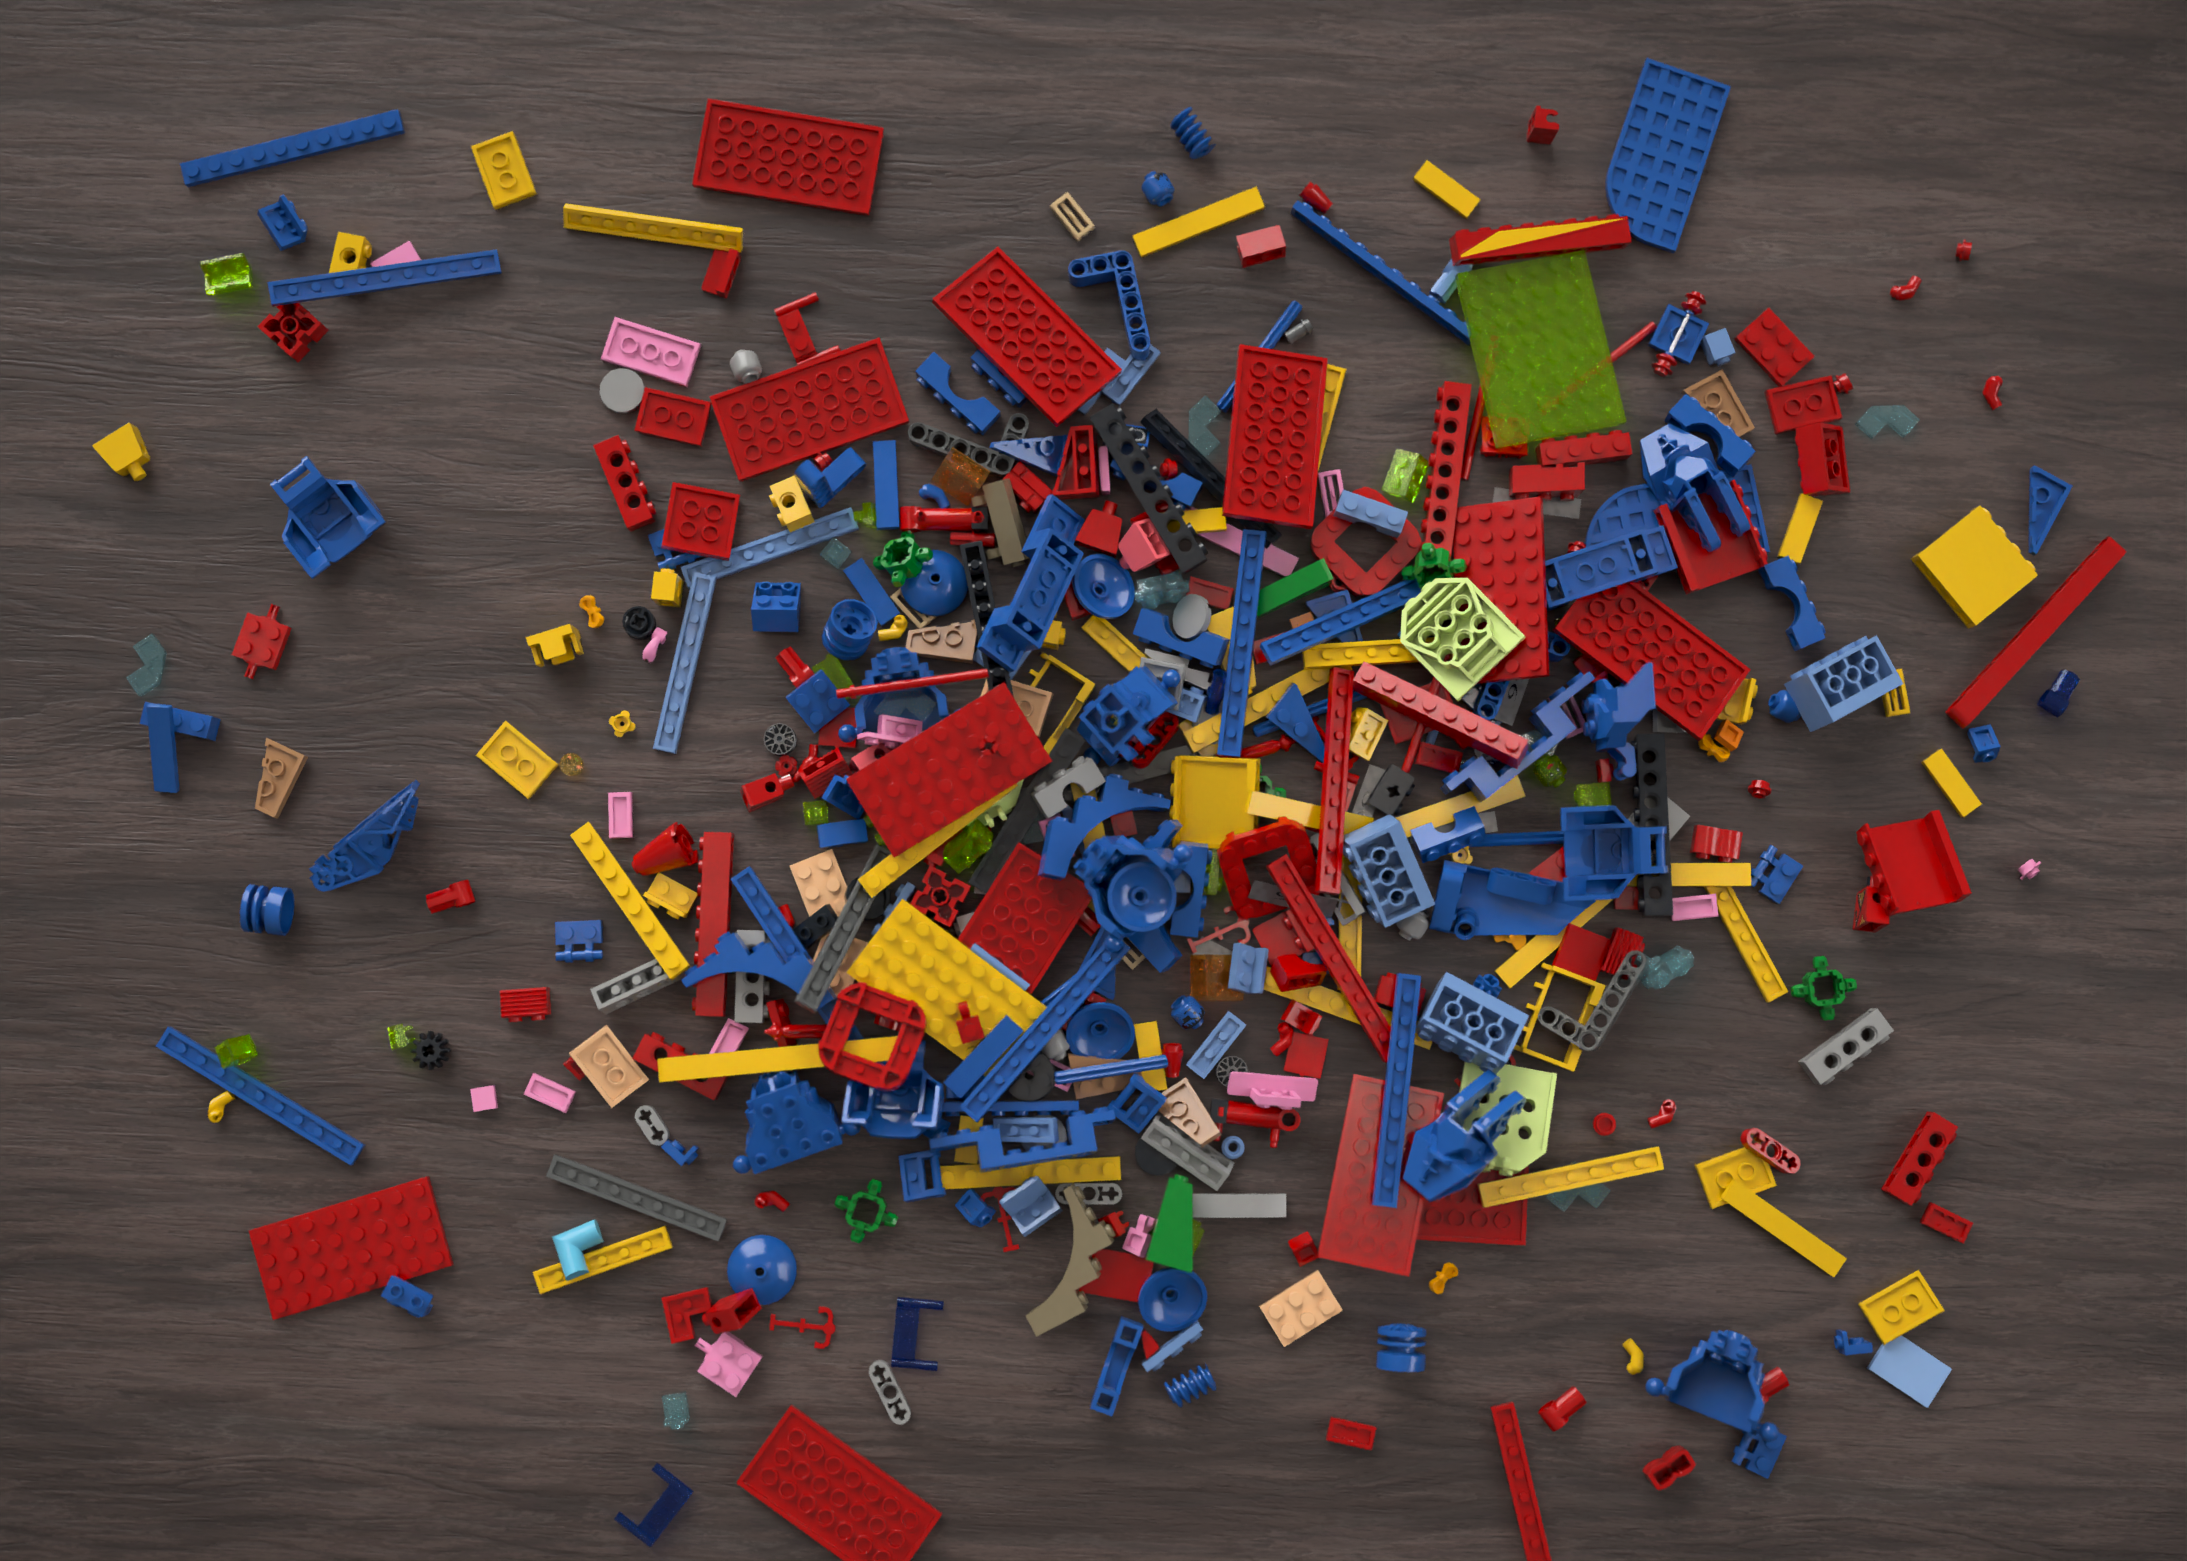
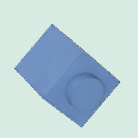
M1726 328L1705 335L1700 342L1709 366L1716 363L1717 366L1724 365L1730 362V358L1736 353Z

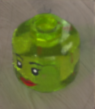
M1547 753L1534 763L1533 773L1544 787L1553 785L1556 788L1566 780L1564 776L1567 773V768L1556 755L1549 756Z

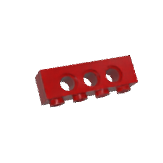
M617 435L593 445L626 527L630 532L656 522L653 516L657 514L652 501H647L645 496L648 490L643 481L639 482L636 475L640 473L635 460L631 461L628 453L631 452L627 440L622 441L620 436ZM618 457H622V465L614 467L613 461ZM625 478H631L632 483L629 487L624 488L621 486ZM635 498H639L640 505L637 508H630V502Z
M652 1032L651 1035H644L632 1059L658 1072L656 1053L659 1048H664L667 1051V1058L691 1055L684 1052L685 1047L675 1042L670 1045L664 1042L665 1037ZM729 1076L709 1077L705 1082L699 1079L677 1080V1082L712 1100H717Z
M1927 1111L1881 1190L1903 1204L1912 1206L1913 1203H1917L1922 1195L1921 1189L1924 1184L1929 1183L1934 1173L1932 1171L1934 1167L1944 1159V1151L1947 1145H1950L1955 1140L1958 1127L1937 1113ZM1932 1134H1935L1937 1137V1142L1934 1146H1931L1929 1142ZM1924 1154L1925 1163L1920 1166L1918 1164V1156ZM1911 1173L1914 1181L1911 1185H1908L1906 1177Z

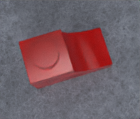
M1295 953L1276 956L1270 973L1280 991L1285 992L1320 986L1327 973V969L1324 964L1306 962Z

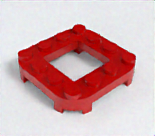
M1362 487L1352 492L1393 506L1381 493L1369 487ZM1335 509L1315 528L1310 540L1313 557L1316 560L1324 558L1330 572L1355 597H1368L1381 591L1413 560L1421 544V538L1417 529L1406 519L1399 537L1390 536L1396 544L1366 573L1335 543L1353 524L1333 516Z
M1287 816L1278 817L1279 822L1235 835L1234 831L1230 832L1217 850L1220 867L1233 907L1243 918L1261 917L1288 908L1248 898L1251 885L1242 860L1282 846H1287L1291 862L1309 892L1314 895L1320 894L1315 892L1317 864L1307 832L1302 823L1287 819Z
M858 982L857 984H852L841 990L837 996V1002L821 1041L819 1040L818 1052L820 1060L824 1067L834 1074L881 1091L897 1090L906 1081L925 1034L927 1025L925 1014L919 1004L913 1000L909 1001L868 986L867 983ZM860 1009L902 1024L885 1066L843 1051Z

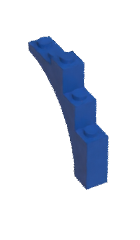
M1109 774V776L1104 778L1106 782L1100 785L1098 801H1096L1095 797L1083 795L1075 800L1071 823H1069V819L1064 817H1056L1048 822L1038 876L1059 881L1064 879L1070 860L1078 845L1089 831L1103 820L1127 811L1151 810L1164 812L1170 808L1171 800L1165 799L1164 795L1159 793L1144 794L1143 790L1138 788H1129L1128 790V780H1123L1121 775Z
M1177 819L1165 820L1157 828L1159 830L1154 837H1148L1142 845L1145 848H1168L1172 839L1183 825ZM1164 924L1151 931H1136L1133 936H1127L1160 973L1168 971L1183 956L1172 942Z
M728 931L717 939L719 943L714 946L719 954L716 955L714 952L703 959L705 964L699 968L695 965L684 972L686 977L681 979L685 987H690L707 977L720 973L751 972L774 978L789 986L796 993H799L814 963L806 952L799 954L797 951L787 958L788 963L786 964L772 942L767 944L764 942L759 943L752 948L754 953L751 954L738 933L730 934ZM830 987L817 1011L837 998Z

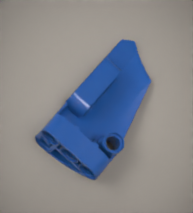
M1444 859L1429 929L1455 934L1461 940H1469L1474 935H1558L1572 920L1596 901H1563V882L1502 868H1492L1489 870ZM1465 923L1469 924L1471 928L1463 930L1459 926Z

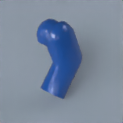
M925 484L919 490V495L922 499H935L939 508H949L951 506L942 488Z

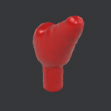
M809 744V755L803 760L799 769L819 759V745ZM799 769L792 779L794 783L802 780Z

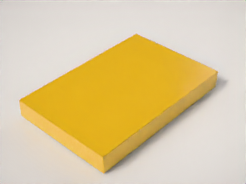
M513 131L471 146L495 210L537 195Z
M507 721L500 726L476 755L527 799L533 796L559 765Z
M1745 1147L1695 1164L1711 1209L1728 1204L1720 1197L1733 1179L1753 1193L1777 1186L1769 1164Z
M1919 1270L1858 1304L1883 1345L1945 1311Z

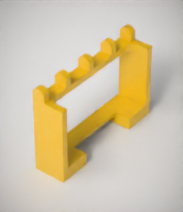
M1042 652L1040 656L1046 660V663L1038 673L1033 669L1029 671L1035 677L1031 684L1032 687L1036 688L1051 664L1084 684L1066 715L1044 745L1049 755L1065 728H1069L1092 693L1095 683L1053 656Z
M1542 963L1541 967L1548 970L1544 984L1534 983V987L1541 989L1535 1006L1529 1003L1526 1005V1008L1533 1010L1528 1027H1523L1522 1031L1525 1032L1521 1046L1515 1044L1513 1049L1574 1072L1582 1050L1571 1042L1563 1062L1527 1049L1551 979L1554 973L1591 986L1578 1021L1586 1025L1594 1007L1599 1003L1606 985L1562 968Z

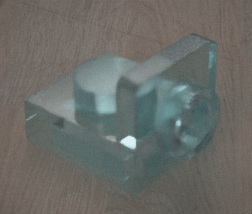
M680 1392L663 1395L664 1427L670 1426L671 1429L685 1427L684 1423L690 1420L687 1393Z

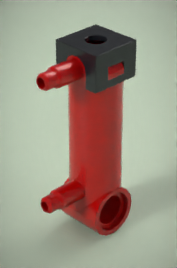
M972 506V508L900 507V531H975V533H988V506Z
M1211 1098L1209 1115L1221 1134L1222 1126L1226 1123L1271 1129L1270 1147L1277 1148L1280 1130L1293 1131L1300 1124V1115L1294 1109L1285 1110L1271 1105L1269 1108H1262L1255 1103ZM1292 1113L1294 1122L1288 1126L1284 1125L1282 1122L1283 1115ZM1220 1136L1214 1139V1141H1220Z

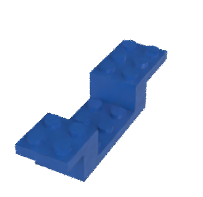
M1053 494L1047 496L1021 551L1031 559V562L1011 604L993 610L976 647L1009 672L1016 670L1024 652L1041 648L1084 554L1074 546V542L1085 519Z
M1661 525L1646 531L1644 528L1545 561L1547 612L1566 606L1571 601L1631 581L1639 582L1677 569L1678 567L1664 526Z
M1590 671L1585 675L1580 672L1566 683L1568 685L1567 689L1562 686L1548 697L1551 700L1549 703L1544 700L1531 710L1533 715L1528 719L1542 735V738L1530 746L1532 751L1526 752L1518 769L1506 765L1495 773L1483 756L1477 759L1473 756L1460 766L1461 772L1458 773L1455 770L1442 780L1444 783L1440 787L1442 792L1446 795L1464 782L1479 802L1490 797L1576 729V726L1560 706L1593 681L1595 677Z
M1108 1107L1096 1108L1091 1114H1085V1111L1072 1112V1115L1065 1122L1069 1146H1067V1142L1053 1144L1050 1149H1044V1146L1031 1147L1029 1152L1021 1153V1149L1007 1151L1006 1156H1003L999 1128L994 1129L993 1125L980 1127L977 1132L963 1129L958 1130L956 1135L948 1136L947 1132L934 1134L933 1139L929 1140L930 1153L976 1145L980 1173L1094 1155L1097 1151L1093 1127L1112 1124L1116 1119L1114 1110L1108 1111Z

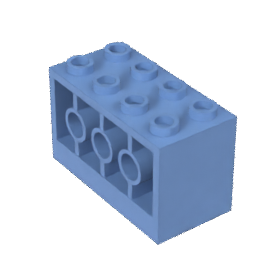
M1876 635L1870 639L1864 636L1807 666V668L1790 676L1792 680L1784 685L1794 700L1809 731L1812 732L1837 721L1897 688L1903 682Z
M1389 814L1344 835L1343 855L1345 858L1348 857L1351 862L1349 869L1353 877H1356L1358 882H1360V885L1357 886L1362 898H1365L1369 903L1366 906L1370 917L1375 919L1376 923L1380 922L1386 928L1435 905L1400 821Z
M1446 972L1435 986L1416 1025L1415 1032L1418 1033L1421 1039L1435 1042L1442 1050L1446 1052L1452 1051L1459 1055L1461 1060L1480 1066L1479 1068L1483 1072L1491 1070L1496 1074L1507 1063L1529 1015Z

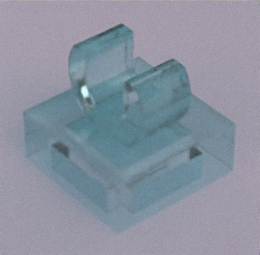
M833 537L820 553V556L836 569H839L852 551Z

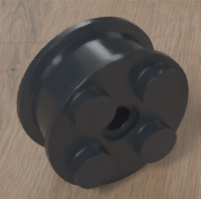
M1040 1052L1008 1088L1009 1092L1016 1098L1025 1101L1043 1099L1054 1088L1055 1066ZM1029 1071H1032L1034 1074L1031 1080L1027 1078Z

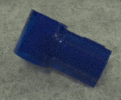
M2061 670L2050 689H2047L2042 694L2037 705L2055 717H2060L2068 707V699L2080 679L2071 671Z

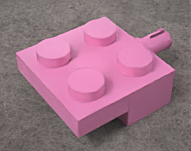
M729 1331L723 1332L712 1345L701 1338L695 1344V1347L706 1353L704 1362L697 1372L735 1397L739 1394L763 1356L745 1345L744 1341Z

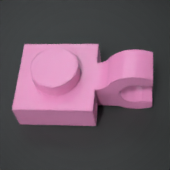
M1141 1214L1136 1228L1130 1227L1122 1249L1144 1258L1152 1237L1148 1232L1155 1226L1156 1219Z

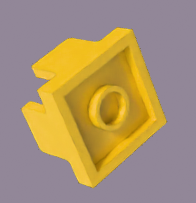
M571 624L526 637L538 667L545 666L540 651H542L545 660L551 659L553 665L574 660L575 656L571 642L578 655L584 654L579 630Z

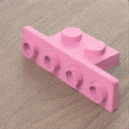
M884 714L878 715L877 733L865 732L857 734V739L864 740L867 745L882 743L885 744L886 748L895 749L922 733L923 721Z
M1232 1071L1230 1072L1227 1093L1229 1095L1250 1096L1256 1105L1262 1108H1269L1271 1105L1291 1110L1292 1107L1300 1108L1301 1101L1313 1102L1315 1100L1318 1080L1316 1078Z

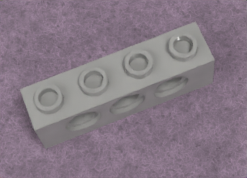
M737 930L738 935L749 950L761 942L765 944L771 942L765 931ZM736 971L735 1022L765 1023V1018H769V1011L765 1002L766 995L770 993V982L766 981V976L759 974L758 981L751 983L748 980L749 972ZM751 993H755L759 999L755 1006H750L747 1002V997Z
M654 959L590 990L598 1010L608 1014L686 977L683 972L671 980L657 959Z
M1870 1008L1798 1062L1814 1084L1827 1085L1835 1079L1834 1075L1840 1070L1844 1072L1852 1067V1061L1859 1057L1861 1059L1871 1053L1872 1050L1870 1048L1875 1044L1881 1045L1890 1038L1889 1034L1894 1030L1878 1008ZM1865 1028L1869 1031V1038L1866 1041L1861 1036ZM1846 1042H1849L1851 1045L1849 1054H1845L1843 1051V1046ZM1828 1055L1833 1059V1064L1829 1068L1825 1065V1058Z

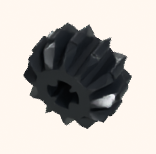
M428 1031L427 1036L424 1033L419 1034L420 1041L413 1040V1044L417 1046V1049H411L410 1052L417 1053L413 1061H420V1068H424L427 1065L428 1070H434L435 1065L438 1068L443 1067L441 1060H449V1057L444 1055L445 1052H451V1048H445L449 1040L444 1039L441 1041L442 1033L435 1035L434 1031ZM434 1046L432 1050H435V1053L428 1055L430 1051H427V1048Z

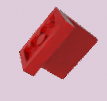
M1291 908L1252 929L1260 947L1269 950L1267 960L1271 967L1276 956L1295 953L1299 956L1315 949Z

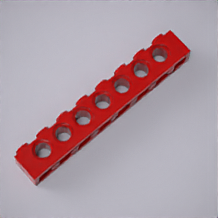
M1444 381L1442 387H1438L1436 401H1440V405L1434 414V423H1437V429L1433 431L1431 444L1435 446L1434 453H1430L1428 466L1432 467V471L1426 480V489H1429V496L1425 497L1423 511L1427 512L1426 520L1422 519L1420 532L1424 533V537L1419 551H1421L1424 543H1431L1435 549L1444 548L1449 551L1450 556L1452 553L1472 384ZM1452 402L1456 404L1457 411L1448 410L1446 403ZM1444 425H1452L1455 432L1447 433L1444 430ZM1448 446L1452 450V454L1449 456L1444 455L1441 447ZM1440 468L1447 469L1449 477H1441L1438 470ZM1443 490L1447 498L1444 500L1437 498L1436 491ZM1433 513H1442L1444 521H1436L1433 518ZM1432 534L1439 535L1441 543L1434 544L1430 536Z

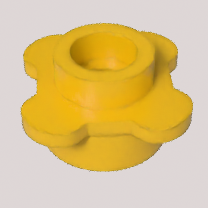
M622 711L621 714L615 717L612 716L609 719V724L614 728V734L617 737H622L624 733L635 730L636 725L629 718L630 713L628 711Z
M1469 846L1460 849L1458 852L1448 853L1454 862L1471 864L1473 861V857L1468 850Z

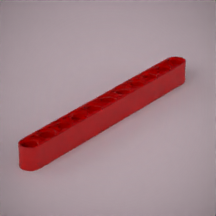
M2111 536L2101 541L1952 703L1945 714L1962 729L1968 726L2127 551Z

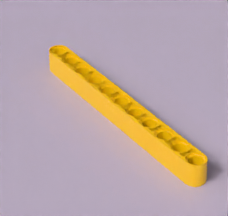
M897 1036L847 1041L843 1051L873 1062L888 1061ZM818 1044L657 1059L659 1082L824 1067L819 1057Z

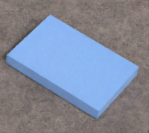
M1902 1335L1885 1345L1881 1344L1867 1369L1926 1408L1929 1407L1952 1370Z

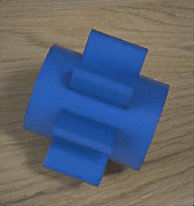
M1479 974L1472 985L1495 998L1498 997L1502 990V987L1499 986V980L1491 974H1486L1484 977Z

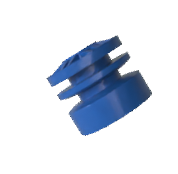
M845 599L838 602L833 607L823 629V645L836 658L855 660L861 657L867 651L878 624L876 614L867 604L855 599Z
M249 884L244 891L240 907L242 930L244 932L254 931L255 933H262L266 930L268 934L286 936L294 916V894L292 889L273 887L269 891L267 886L261 885L259 887L258 885Z
M1403 1323L1378 1326L1377 1333L1388 1337L1377 1338V1343L1387 1346V1349L1377 1351V1368L1398 1372H1420L1425 1370L1426 1354L1415 1351V1348L1426 1345L1425 1340L1416 1339V1337H1425L1426 1329Z

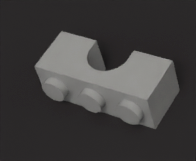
M1079 757L1071 763L1073 765L1066 771L1064 768L1052 775L1054 779L1048 783L1043 781L1033 788L1035 791L1030 795L1045 818L1049 819L1067 807L1062 793L1065 786L1069 783H1076L1082 793L1087 794L1106 782L1092 758Z

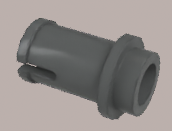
M1301 319L1299 324L1284 332V335L1290 345H1292L1308 334L1310 336L1314 329L1308 319L1304 321Z

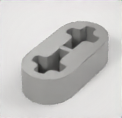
M644 1105L636 1110V1122L650 1143L653 1145L664 1144L669 1139L670 1132L656 1109L650 1105ZM643 1109L646 1112L650 1111L652 1113L649 1116L652 1121L651 1125L648 1120L641 1119ZM653 1126H655V1128L658 1131H664V1134L662 1135V1141L660 1139L653 1138V1136L655 1135V1131L652 1128Z

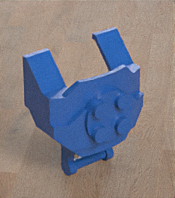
M305 456L301 459L302 462L278 481L275 479L270 485L289 507L287 524L282 534L284 544L308 575L314 579L331 565L330 562L336 563L367 540L386 521L380 513L381 510L355 480L340 481L326 479L311 459ZM307 469L310 471V473L307 476H305L303 479L297 482L290 489H288L287 491L284 490L285 486H287L294 479H296L298 476L304 473Z
M1652 662L1644 664L1626 685L1620 683L1616 688H1613L1606 679L1595 681L1593 683V694H1589L1586 700H1582V712L1586 713V722L1583 724L1584 736H1590L1591 743L1596 745V753L1607 752L1617 763V768L1613 771V777L1618 781L1632 777L1636 773L1635 748L1629 742H1626L1627 734L1644 717L1649 709H1656Z
M1615 805L1560 808L1561 831H1564L1565 875L1567 876L1563 878V901L1619 898L1625 887L1637 874L1668 873V866L1665 860V834L1667 833V826L1635 827ZM1650 834H1655L1656 866H1651Z
M922 1040L909 1075L897 1090L881 1091L853 1080L847 1081L842 1124L862 1125L870 1136L893 1139L918 1138L926 1129H936L941 1124L944 1090L943 1084L934 1080L924 1070L926 1040ZM879 1061L876 1063L885 1066L888 1061Z

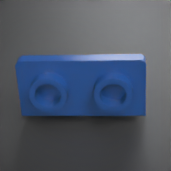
M285 195L279 196L277 203L258 210L257 215L280 251L305 242L308 231L307 225L303 219L298 217L294 204L288 201Z
M835 774L822 799L850 816L860 819L864 808L846 780L849 776L845 775L842 778Z
M395 1275L390 1277L381 1297L387 1299L389 1304L396 1307L401 1306L415 1317L428 1315L433 1307L430 1304L433 1299L432 1294Z

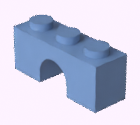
M1343 490L1333 516L1352 523L1363 522L1377 528L1376 531L1398 538L1402 532L1408 512Z

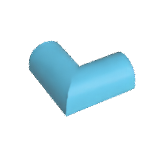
M594 1219L552 1237L565 1279L569 1281L589 1272L583 1250L604 1242L597 1220Z

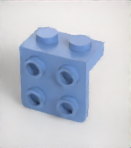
M1038 1176L1026 1179L1019 1188L1007 1192L999 1202L1012 1217L1024 1237L1063 1211L1048 1187Z

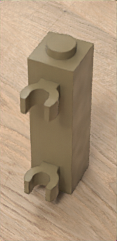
M1010 478L983 485L984 494L975 496L971 500L973 507L987 503L999 547L986 550L987 558L992 559L1001 556L1003 564L1011 563L1012 567L1025 564L1024 560L1029 557L1021 551L1026 542V536Z

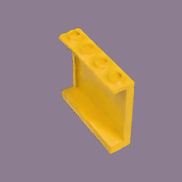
M1980 505L1972 509L1968 515L1927 548L1911 558L1968 629L1979 624L2038 576L2034 565L2023 558L2019 547L2009 541L2004 529L1996 525L1991 519L1990 512Z
M1192 755L1175 756V760H1172L1171 763L1174 783H1171L1170 794L1174 798L1173 805L1170 806L1169 815L1170 819H1177L1183 826L1172 839V848L1180 845V841L1205 843L1208 844V848L1219 849L1228 833L1234 831V834L1238 835L1258 828V815L1245 813L1244 811L1249 790L1259 792L1260 759Z

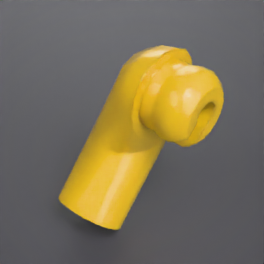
M903 615L895 616L890 629L878 630L879 640L886 641L900 638L907 628L908 622Z
M227 1090L210 1101L208 1118L211 1122L218 1123L221 1121L225 1105L235 1099L233 1093Z
M1630 1338L1622 1346L1631 1355V1362L1627 1365V1371L1635 1375L1641 1373L1644 1369V1354Z

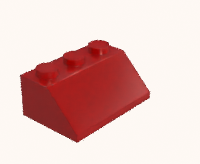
M1816 423L1796 428L1795 442L1799 452L1798 466L1801 469L1802 479L1800 485L1803 494L1824 496L1850 493L1843 427Z

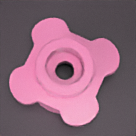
M2030 859L2018 869L2022 875L2020 879L2023 880L2026 877L2031 879L2040 872L2038 868L2041 862L2036 863L2033 859Z

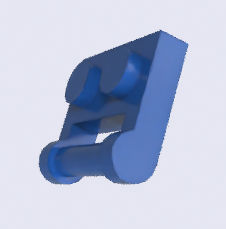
M1134 1073L1129 1079L1130 1083L1116 1100L1111 1101L1107 1107L1108 1110H1114L1115 1116L1137 1133H1140L1166 1102L1167 1097L1146 1083L1142 1076ZM1136 1088L1139 1089L1142 1093L1127 1111L1122 1109L1123 1104Z
M930 1150L899 1156L903 1196L906 1203L946 1196L941 1178L940 1151L930 1153ZM930 1159L933 1189L927 1188L924 1160Z

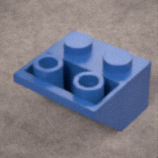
M755 583L751 607L753 631L798 632L801 612V583Z

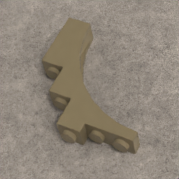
M1074 1183L1063 1190L1073 1221L1071 1259L1062 1281L1053 1294L1026 1315L1036 1337L1086 1311L1088 1308L1087 1303H1089L1087 1296L1083 1291H1079L1078 1288L1099 1278L1101 1275L1100 1270H1102L1100 1262L1096 1257L1093 1258L1092 1254L1111 1245L1115 1241L1113 1238L1115 1233L1110 1224L1106 1225L1104 1220L1095 1224L1096 1216L1091 1207H1086L1083 1201L1085 1195L1080 1187L1076 1188Z

